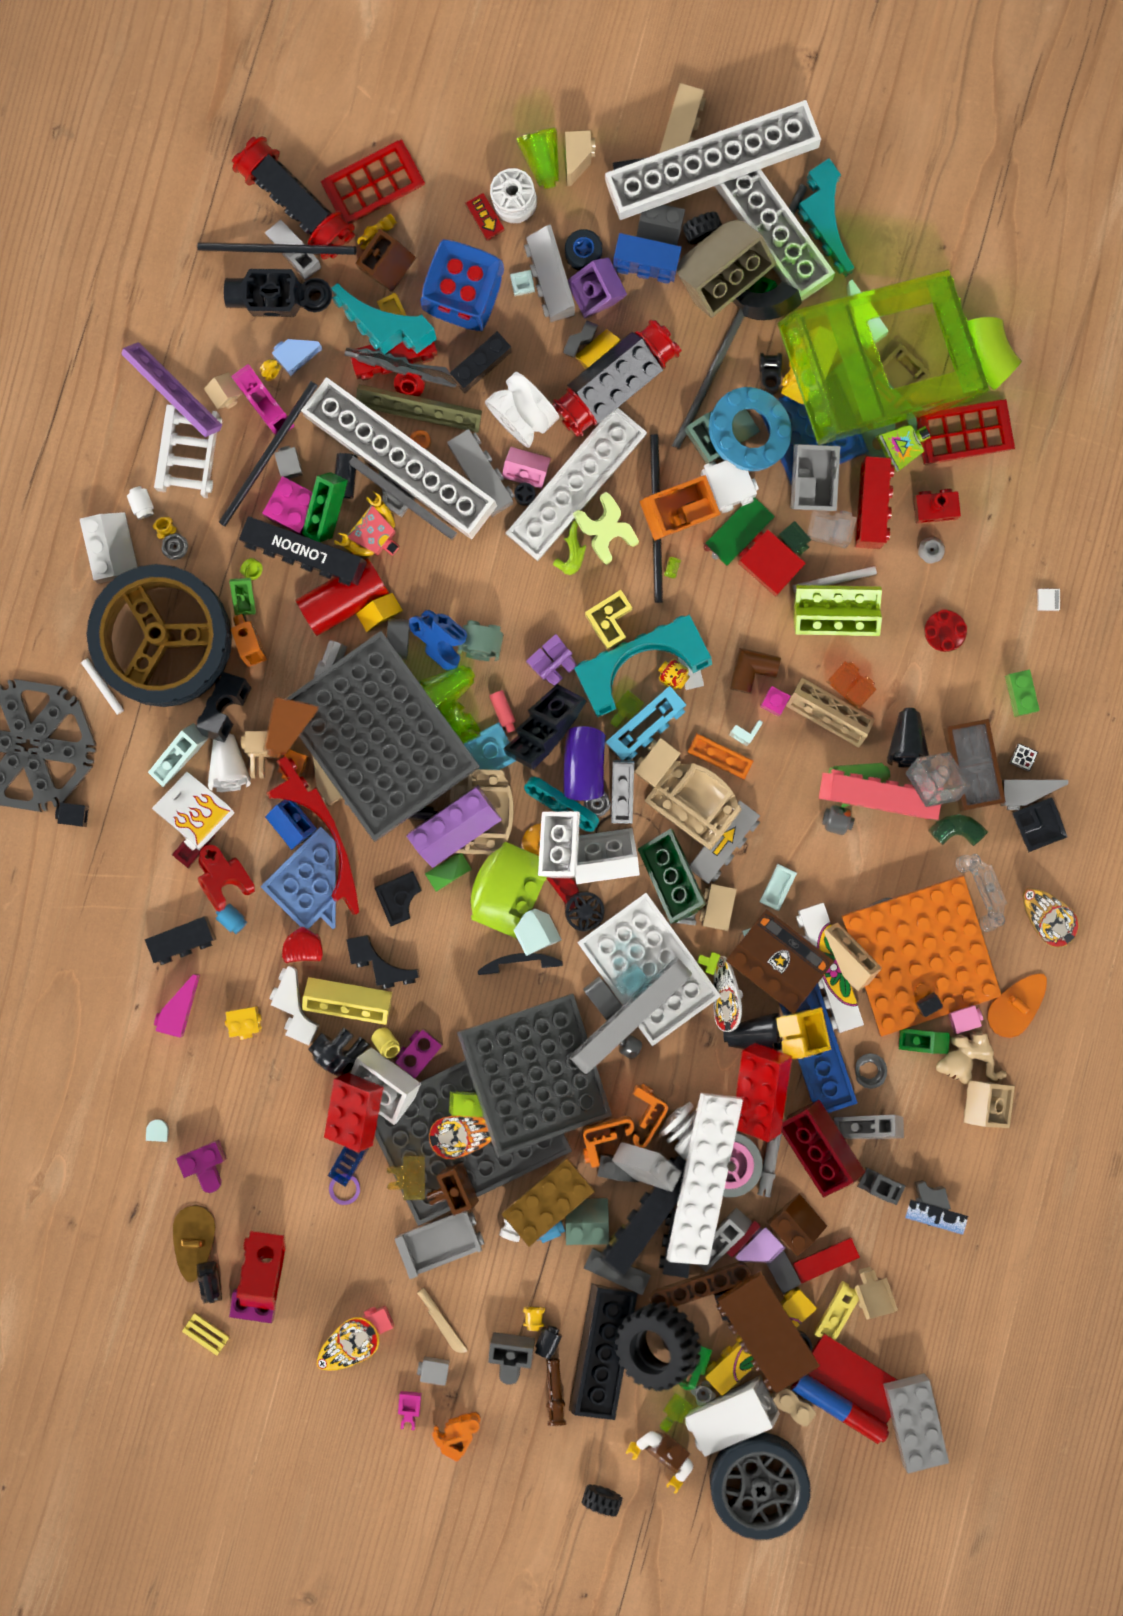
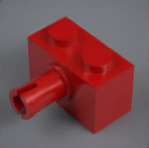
M952 489L939 490L940 493L931 494V491L918 492L919 495L913 498L916 524L958 520L961 517L958 491L952 492Z

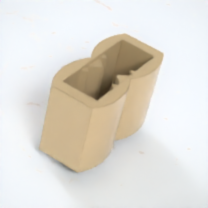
M790 1386L777 1394L775 1391L771 1394L775 1405L780 1410L790 1413L792 1418L802 1426L807 1427L816 1416L810 1402L797 1396Z

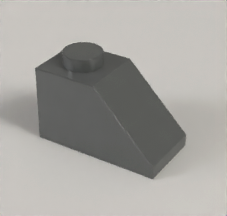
M601 1153L597 1177L617 1181L639 1182L612 1161L614 1155Z

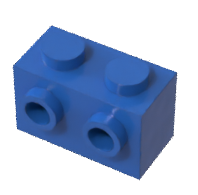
M283 800L265 816L291 850L304 842L317 829L296 802Z

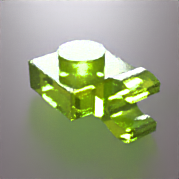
M627 690L615 705L618 713L610 721V724L617 728L625 717L631 720L644 705V702Z
M674 1393L663 1409L668 1415L659 1425L660 1428L668 1432L675 1420L681 1424L693 1405L677 1393Z

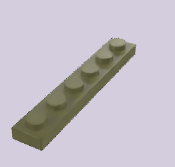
M361 384L357 387L356 399L371 410L479 432L482 410Z

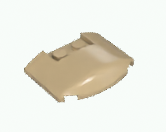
M681 761L673 763L645 799V802L709 850L714 847L742 810L733 791L721 778L702 766L693 763L681 764Z
M477 769L450 788L451 804L479 785L502 818L496 825L455 853L490 855L503 845L501 844L508 840L513 823L514 805L511 788L504 776L503 770Z

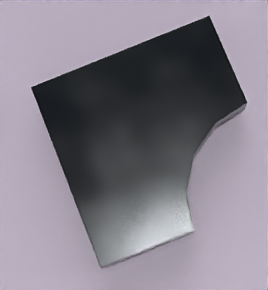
M414 871L374 888L390 927L411 919L409 913L410 902L416 894L422 891Z

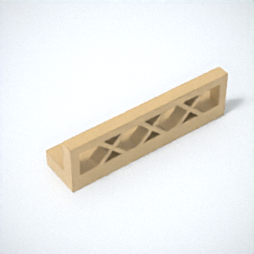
M801 678L786 704L788 708L858 748L868 736L875 721L874 718L804 678ZM801 687L808 689L811 692V694H807L804 691L800 690ZM821 699L827 700L829 704L823 703ZM839 709H843L848 715L842 714ZM858 719L866 722L867 726L865 727L860 724Z

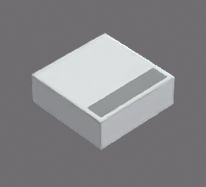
M1060 589L1037 590V611L1060 610Z

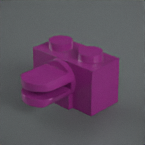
M219 1139L176 1158L183 1178L196 1173L201 1188L206 1193H213L220 1188L222 1181L216 1165L224 1162L227 1158Z

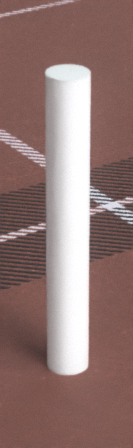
M88 658L81 662L115 713L117 715L122 713L124 709Z

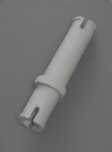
M782 1134L778 1135L775 1140L767 1142L757 1195L763 1196L764 1189H766L765 1197H771Z

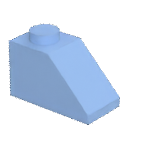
M287 339L285 342H279L274 347L272 354L285 371L292 376L319 353L322 347L318 341Z

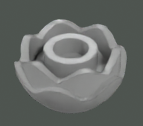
M175 533L163 539L162 552L166 557L177 560L186 555L188 543L182 535Z
M928 537L921 541L918 554L926 563L938 562L944 556L945 547L938 538Z
M605 792L602 797L597 799L584 800V807L595 813L598 817L605 815L611 806L610 799Z

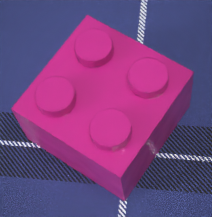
M282 476L262 514L265 518L303 536L302 531L313 492Z

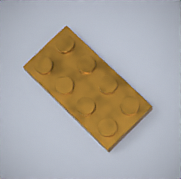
M566 1158L503 1211L501 1215L530 1247L593 1194L595 1190L570 1160Z

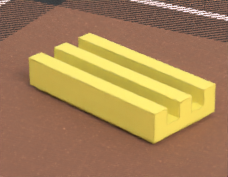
M194 1313L182 1331L215 1355L219 1354L230 1338L229 1335L197 1313ZM194 1321H198L223 1339L222 1342L196 1325ZM191 1327L200 1334H202L204 1337H206L214 1344H216L218 1348L207 1342L205 1339L194 1333L189 1328Z

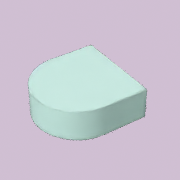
M161 1119L151 1121L146 1128V1141L167 1142L169 1134L167 1123Z

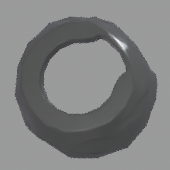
M868 1053L862 1055L856 1062V1081L869 1089L882 1085L887 1076V1066L884 1060L877 1054ZM872 1062L877 1066L878 1073L874 1078L867 1079L860 1076V1066Z

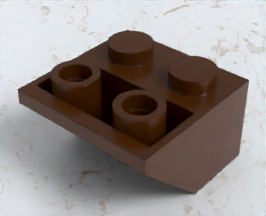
M379 229L355 264L358 269L393 292L416 257L396 239Z

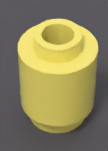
M379 1028L373 1033L371 1041L383 1057L391 1059L399 1053V1042L388 1028Z

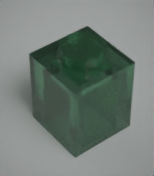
M796 521L791 523L777 536L795 554L802 555L810 548L808 544L811 539Z

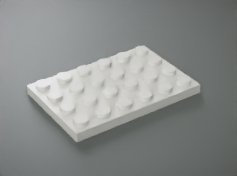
M647 893L577 942L622 1005L627 1003L669 962L677 957L692 972L691 977L638 1026L652 1046L721 997Z

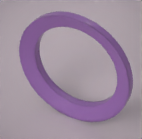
M339 1174L332 1179L329 1185L330 1196L338 1204H351L360 1194V1184L350 1174ZM343 1177L350 1178L356 1185L354 1197L346 1201L338 1199L333 1192L335 1182Z

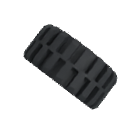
M661 1302L659 1304L651 1303L628 1316L623 1321V1324L619 1326V1335L616 1336L615 1344L618 1345L616 1354L620 1357V1366L625 1368V1374L628 1377L634 1379L633 1382L637 1385L642 1384L645 1389L663 1391L664 1389L669 1390L689 1377L695 1371L696 1365L700 1361V1354H698L701 1352V1343H698L700 1339L699 1334L695 1332L693 1322H689L688 1316L684 1312H678L677 1307L673 1305L668 1307L667 1303ZM647 1331H653L664 1339L670 1352L669 1363L659 1360L650 1351L647 1343Z

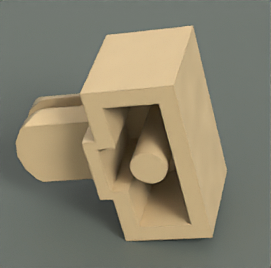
M245 731V736L241 738V748L245 750L247 757L251 758V778H256L257 758H259V778L261 779L265 778V758H274L267 756V752L263 751L267 731Z

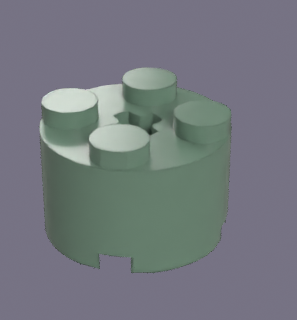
M471 620L467 622V625L462 626L467 632V638L465 643L458 645L457 652L459 654L463 651L466 652V657L480 661H489L490 658L494 657V661L499 660L504 637L500 626H481L479 622Z

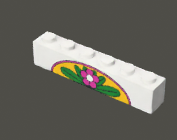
M824 903L799 910L796 920L799 928L803 927L805 936L803 937L835 961L818 982L819 989L823 988L825 997H822L826 1009L830 1008L832 1017H829L833 1030L837 1029V1032L841 1033L863 1026L864 1023L852 987L842 975L824 933L827 928L831 927Z

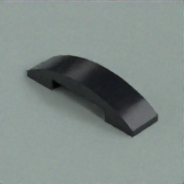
M517 953L489 962L478 970V975L500 973L499 964L541 960L542 968L563 966V961L539 953H532L528 956L525 953Z

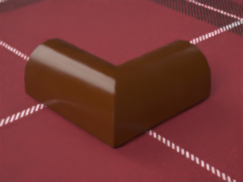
M739 648L730 689L751 694L755 674L776 678L781 657Z

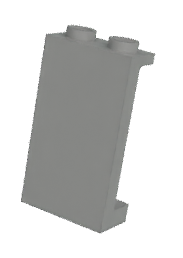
M465 1211L454 1216L451 1214L395 1237L396 1245L410 1279L461 1257L482 1251V1245L485 1243L481 1233H477L474 1225L477 1222L473 1212Z

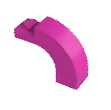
M247 364L231 377L263 421L276 435L288 416L263 385L250 365Z

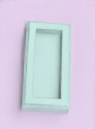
M777 864L759 902L779 911L797 873Z

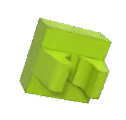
M711 952L710 958L699 955L697 963L707 966L705 972L714 975L720 955Z

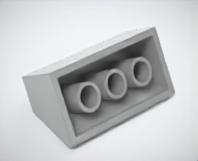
M547 225L527 237V244L524 245L527 258L531 257L533 262L530 265L532 276L537 277L539 282L536 285L538 296L544 299L545 304L542 305L544 316L549 317L551 323L575 316V304L552 227Z

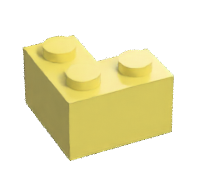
M622 590L585 612L587 620L607 651L626 638L616 620L632 611V606Z

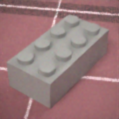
M925 1373L883 1384L902 1465L906 1472L909 1474L949 1463L930 1380Z

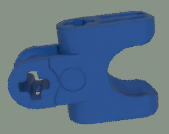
M431 610L424 611L421 617L414 616L410 618V630L426 644L425 653L443 669H456L459 665L460 656L452 646L465 643L467 632L449 616L435 614Z

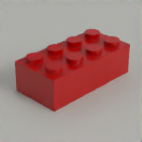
M866 456L861 463L856 548L881 549L890 539V528H887L888 519H891L892 507H888V504L893 496V486L890 485L891 477H894L895 465L891 464V458Z
M757 1043L742 1050L736 1097L743 1099L737 1131L766 1142H770L781 1134L792 1056Z

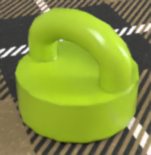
M254 558L244 561L240 568V573L245 578H251V580L259 578L263 571L262 564Z

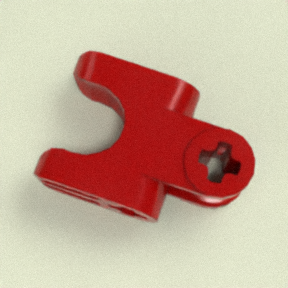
M206 845L202 848L198 863L204 874L198 877V882L216 911L220 912L225 909L226 899L222 893V887L226 885L237 886L244 895H250L255 892L254 883L236 857L227 861L220 849L215 845Z

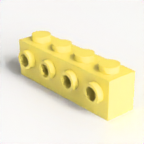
M308 977L303 995L302 1010L386 1025L391 1007L392 992Z

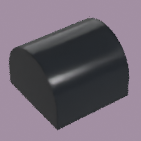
M935 992L915 1002L918 1010L924 1017L943 1008Z

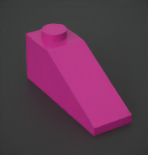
M193 974L164 1006L161 1012L157 1013L154 1025L157 1026V1032L179 1038L184 1036L200 975Z

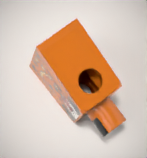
M245 614L235 616L233 618L235 626L231 628V632L243 662L247 667H251L267 661L258 633L252 622L247 621Z

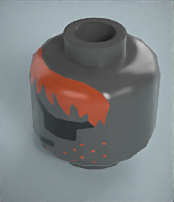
M832 805L830 809L826 808L822 824L825 825L826 831L844 835L847 830H852L855 818L851 817L850 809Z

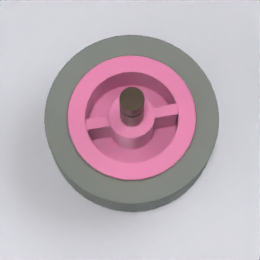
M736 1132L730 1163L727 1165L728 1173L723 1197H738L746 1194L757 1184L762 1173V1157L757 1146L751 1139L739 1132Z

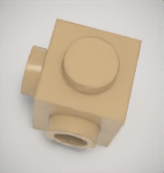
M230 373L214 377L204 388L217 410L224 407L227 409L237 404V399L243 394Z

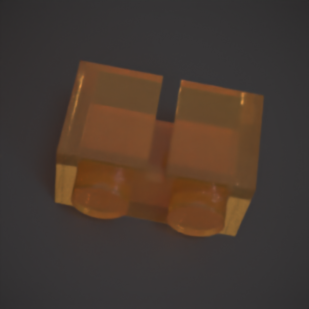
M844 661L826 682L856 709H860L877 689L874 687L875 683L868 676L863 677L859 675V668L852 662L847 663Z

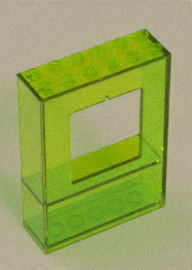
M949 270L797 309L777 323L818 445L965 404L990 391L988 380L982 369L981 359L978 357L975 348V341L970 334L968 321L961 307V300L954 286V279ZM933 304L955 372L891 389L869 328L868 320Z

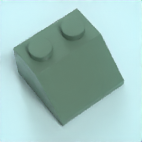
M587 1198L566 1216V1245L609 1243L608 1198Z

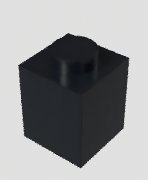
M60 802V807H57L55 811V819H58L57 824L87 827L89 806Z

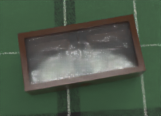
M989 719L943 728L959 810L965 811L1005 803Z

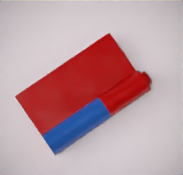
M823 1333L822 1338H820L812 1350V1354L820 1366L791 1384V1390L874 1443L885 1442L889 1436L887 1423L891 1415L883 1384L898 1379Z

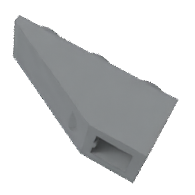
M279 220L265 232L273 244L305 245L282 220ZM282 253L305 281L321 269L318 259L313 254Z

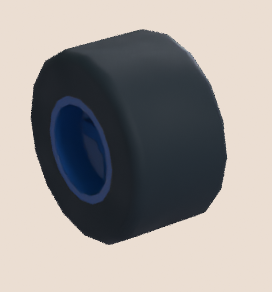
M587 229L577 230L567 238L565 258L574 269L581 270L593 260L601 259L602 242L593 231Z

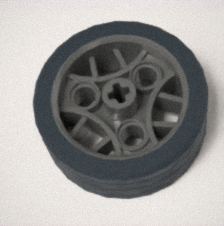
M762 1432L722 1449L713 1462L710 1474L712 1501L721 1521L731 1531L753 1540H770L783 1536L802 1520L808 1509L811 1497L810 1480L802 1457L788 1441L777 1435ZM760 1455H767L764 1460L760 1457ZM774 1458L783 1462L778 1472L768 1467V1464ZM754 1462L757 1466L754 1470H748L745 1467L746 1464ZM735 1465L739 1468L737 1471H731ZM787 1467L790 1469L792 1474H784ZM727 1478H741L740 1488L726 1486ZM779 1484H784L787 1486V1489L784 1492H778L776 1487ZM726 1494L733 1495L735 1497L730 1502ZM750 1499L753 1501V1504L750 1507H744L742 1502ZM780 1503H786L781 1509ZM776 1504L778 1511L774 1514L767 1515L763 1508L769 1505Z

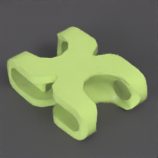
M605 492L600 496L604 511L599 519L591 520L581 510L575 511L573 516L583 533L595 535L591 541V546L599 559L607 565L612 561V555L608 546L614 537H622L632 547L639 544V540L628 523L623 521L617 522L621 516V510L613 497Z

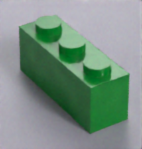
M332 472L316 477L302 535L318 542L333 538L348 480Z

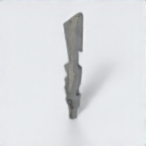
M348 347L345 350V356L353 357L359 362L374 367L378 365L406 375L408 372L421 375V380L449 387H456L457 385L446 367L409 364L406 357L395 358L391 353L383 354L380 350L371 351L367 348L356 350Z

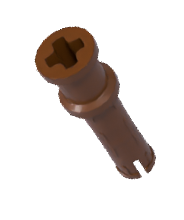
M560 1359L546 1360L549 1400L546 1403V1407L549 1408V1421L547 1424L548 1426L566 1425V1420H564L563 1410L565 1402L562 1400Z

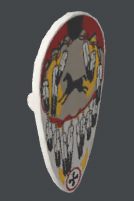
M720 956L714 973V987L721 997L713 1002L714 1017L719 1029L724 1032H732L737 1028L741 1020L742 1005L740 998L743 997V992L738 989L733 969L726 962L727 958Z

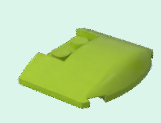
M504 842L501 844L503 845L488 856L476 876L470 899L473 914L471 919L518 939L514 929L523 915L532 910L547 877L538 876V855Z

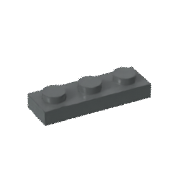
M592 1248L584 1269L643 1295L651 1274L631 1266L624 1276H620L601 1261L603 1257L601 1251Z

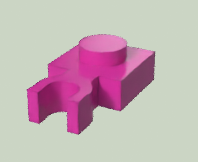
M400 1391L398 1415H404L400 1429H404L405 1422H410L412 1424L411 1430H415L416 1420L414 1416L419 1417L422 1393Z

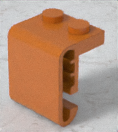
M636 1084L632 1091L633 1094L649 1104L638 1123L644 1129H646L648 1124L651 1127L642 1141H639L640 1135L635 1131L632 1133V1138L635 1146L645 1148L666 1115L668 1107L664 1100L653 1094L655 1091L645 1084L641 1086Z
M622 1116L588 1125L583 1129L586 1148L583 1149L586 1164L590 1163L591 1168L600 1166L595 1144L617 1139L615 1128L609 1129V1127L629 1123L624 1126L626 1135L628 1136L633 1132L634 1123L630 1116Z

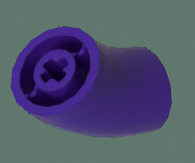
M578 726L570 728L566 733L564 796L568 799L584 801L597 799L604 795L606 735L599 729Z

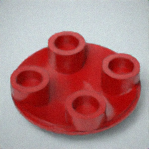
M943 609L932 614L927 620L924 628L925 638L934 649L950 652L959 648L965 641L967 625L959 614Z

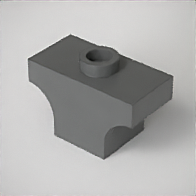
M868 1167L865 1168V1173L861 1176L857 1187L895 1205L898 1204L906 1187Z
M923 1180L915 1182L919 1197L916 1201L946 1210L951 1209L946 1189L943 1186L930 1188Z

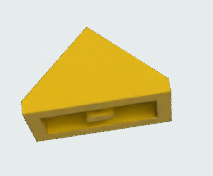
M393 593L373 600L356 615L366 632H369L386 622L389 618H393L403 612Z

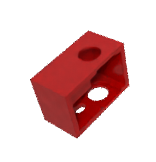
M250 1231L249 1238L245 1237L244 1240L245 1260L241 1268L240 1285H238L236 1298H239L241 1306L275 1310L286 1251L284 1235ZM266 1258L272 1259L270 1262L267 1263L262 1261Z

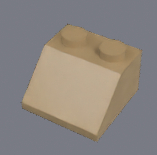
M591 130L565 132L567 186H572L591 165V157H595V138H591Z
M969 1080L966 1108L964 1110V1123L983 1127L1010 1128L1015 1086Z

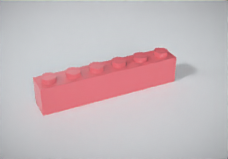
M832 770L831 773H823L819 799L923 819L939 820L942 795L934 793L935 789L922 787L921 791L916 790V785L904 784V787H900L899 782L886 780L885 784L880 783V778L868 777V780L862 779L863 775L850 773L849 777L844 776V771Z

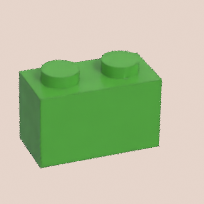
M1030 669L1006 675L1005 680L1014 717L1040 711Z

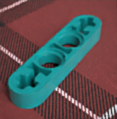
M533 776L525 784L524 789L526 793L555 812H572L568 809L570 808L574 812H580L579 827L581 829L593 832L599 824V818L595 813L575 800L566 798L564 793L542 779Z

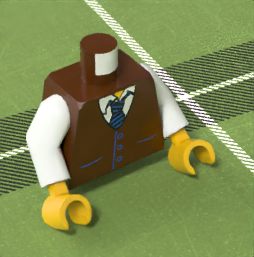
M650 1431L637 1440V1443L631 1442L626 1454L629 1452L633 1453V1460L637 1459L640 1451L645 1449L676 1474L668 1482L667 1488L669 1485H672L676 1489L674 1493H677L683 1485V1481H685L693 1469V1463L688 1458L690 1452L669 1435L659 1431Z

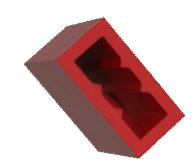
M767 530L763 533L761 531L753 539L755 544L751 549L746 547L739 555L741 560L738 564L776 597L806 563L772 532Z

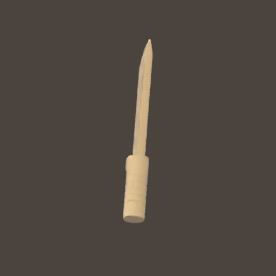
M424 1288L419 1290L417 1294L429 1309L428 1313L436 1322L451 1348L459 1353L467 1352V1348L439 1311V1308Z

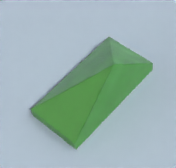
M251 578L230 579L235 615L256 614Z
M457 853L425 873V875L437 892L472 870L463 854Z

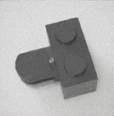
M493 1332L488 1363L500 1364L499 1378L504 1384L511 1385L516 1383L519 1379L521 1367L531 1369L535 1338Z

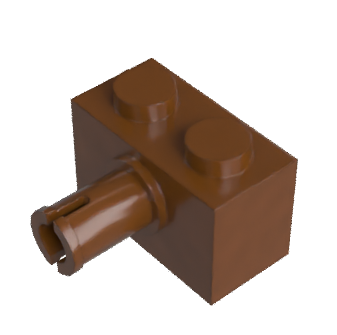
M462 1162L443 1169L436 1176L441 1188L427 1193V1199L432 1198L429 1201L430 1205L447 1200L453 1216L472 1209L479 1202Z

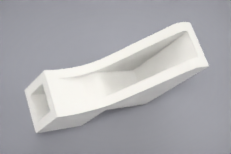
M289 965L287 969L283 968L278 980H281V983L271 993L270 999L273 1000L271 1005L294 1015L293 1018L289 1017L284 1027L287 1030L285 1035L310 1045L319 1024L308 1019L303 1013L300 1004L298 971L295 967Z

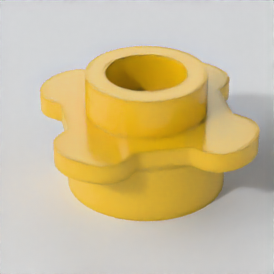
M266 360L260 368L261 376L265 377L266 381L274 379L279 374L281 365H277L276 360Z
M161 517L153 524V529L157 531L158 539H164L165 536L176 533L177 529L172 525V518Z

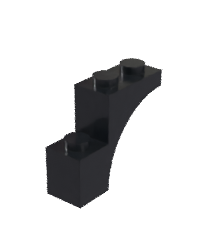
M369 935L346 939L351 964H356L358 968L369 966V961H372L376 985H382V989L395 987L394 982L403 981V985L416 983L415 979L420 978L418 969H401L384 961L373 948Z

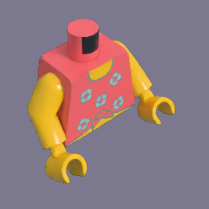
M373 491L376 499L371 501L368 497L366 498L371 504L369 509L348 535L338 533L343 538L342 542L334 540V543L344 546L345 549L357 556L370 557L373 554L378 556L383 549L393 556L400 547L392 540L396 534L394 530L396 524L390 509L381 501V496Z

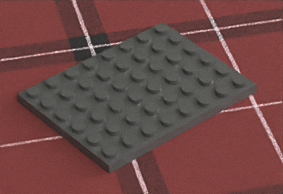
M382 631L286 698V700L318 706V711L299 737L374 842L381 839L480 768Z
M466 1060L421 1081L414 1101L395 1125L379 1114L375 1137L418 1226L450 1211L447 1200L430 1205L429 1201L432 1198L427 1199L428 1192L441 1188L436 1176L443 1169L462 1162L477 1197L572 1152L563 1133L500 1157H496L492 1141L484 1147L456 1159H445L438 1156L433 1151L429 1142V1133L432 1125L437 1120L447 1116H454L449 1113L450 1091L476 1092Z

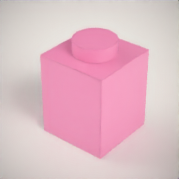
M974 1005L948 1014L953 1031L956 1034L982 1026L980 1022L983 1020L982 1013Z

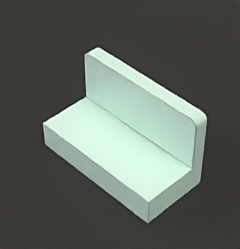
M759 720L750 733L735 725L729 736L747 746L763 722Z

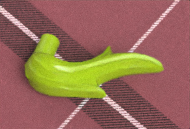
M574 520L570 527L569 537L564 538L570 549L568 561L565 563L557 558L553 563L555 567L567 575L575 574L579 570L586 550V545L581 547L578 542V524L576 520Z

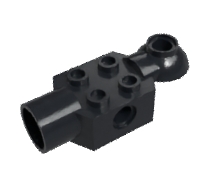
M249 269L244 278H226L224 282V303L226 308H247L253 317H295L300 308L314 313L321 312L329 306L333 296L331 287L323 279L312 278L301 284L292 269ZM320 292L321 296L318 300L314 301L311 299L314 293Z

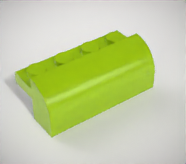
M796 585L794 600L795 634L880 636L882 622L880 610L881 586Z

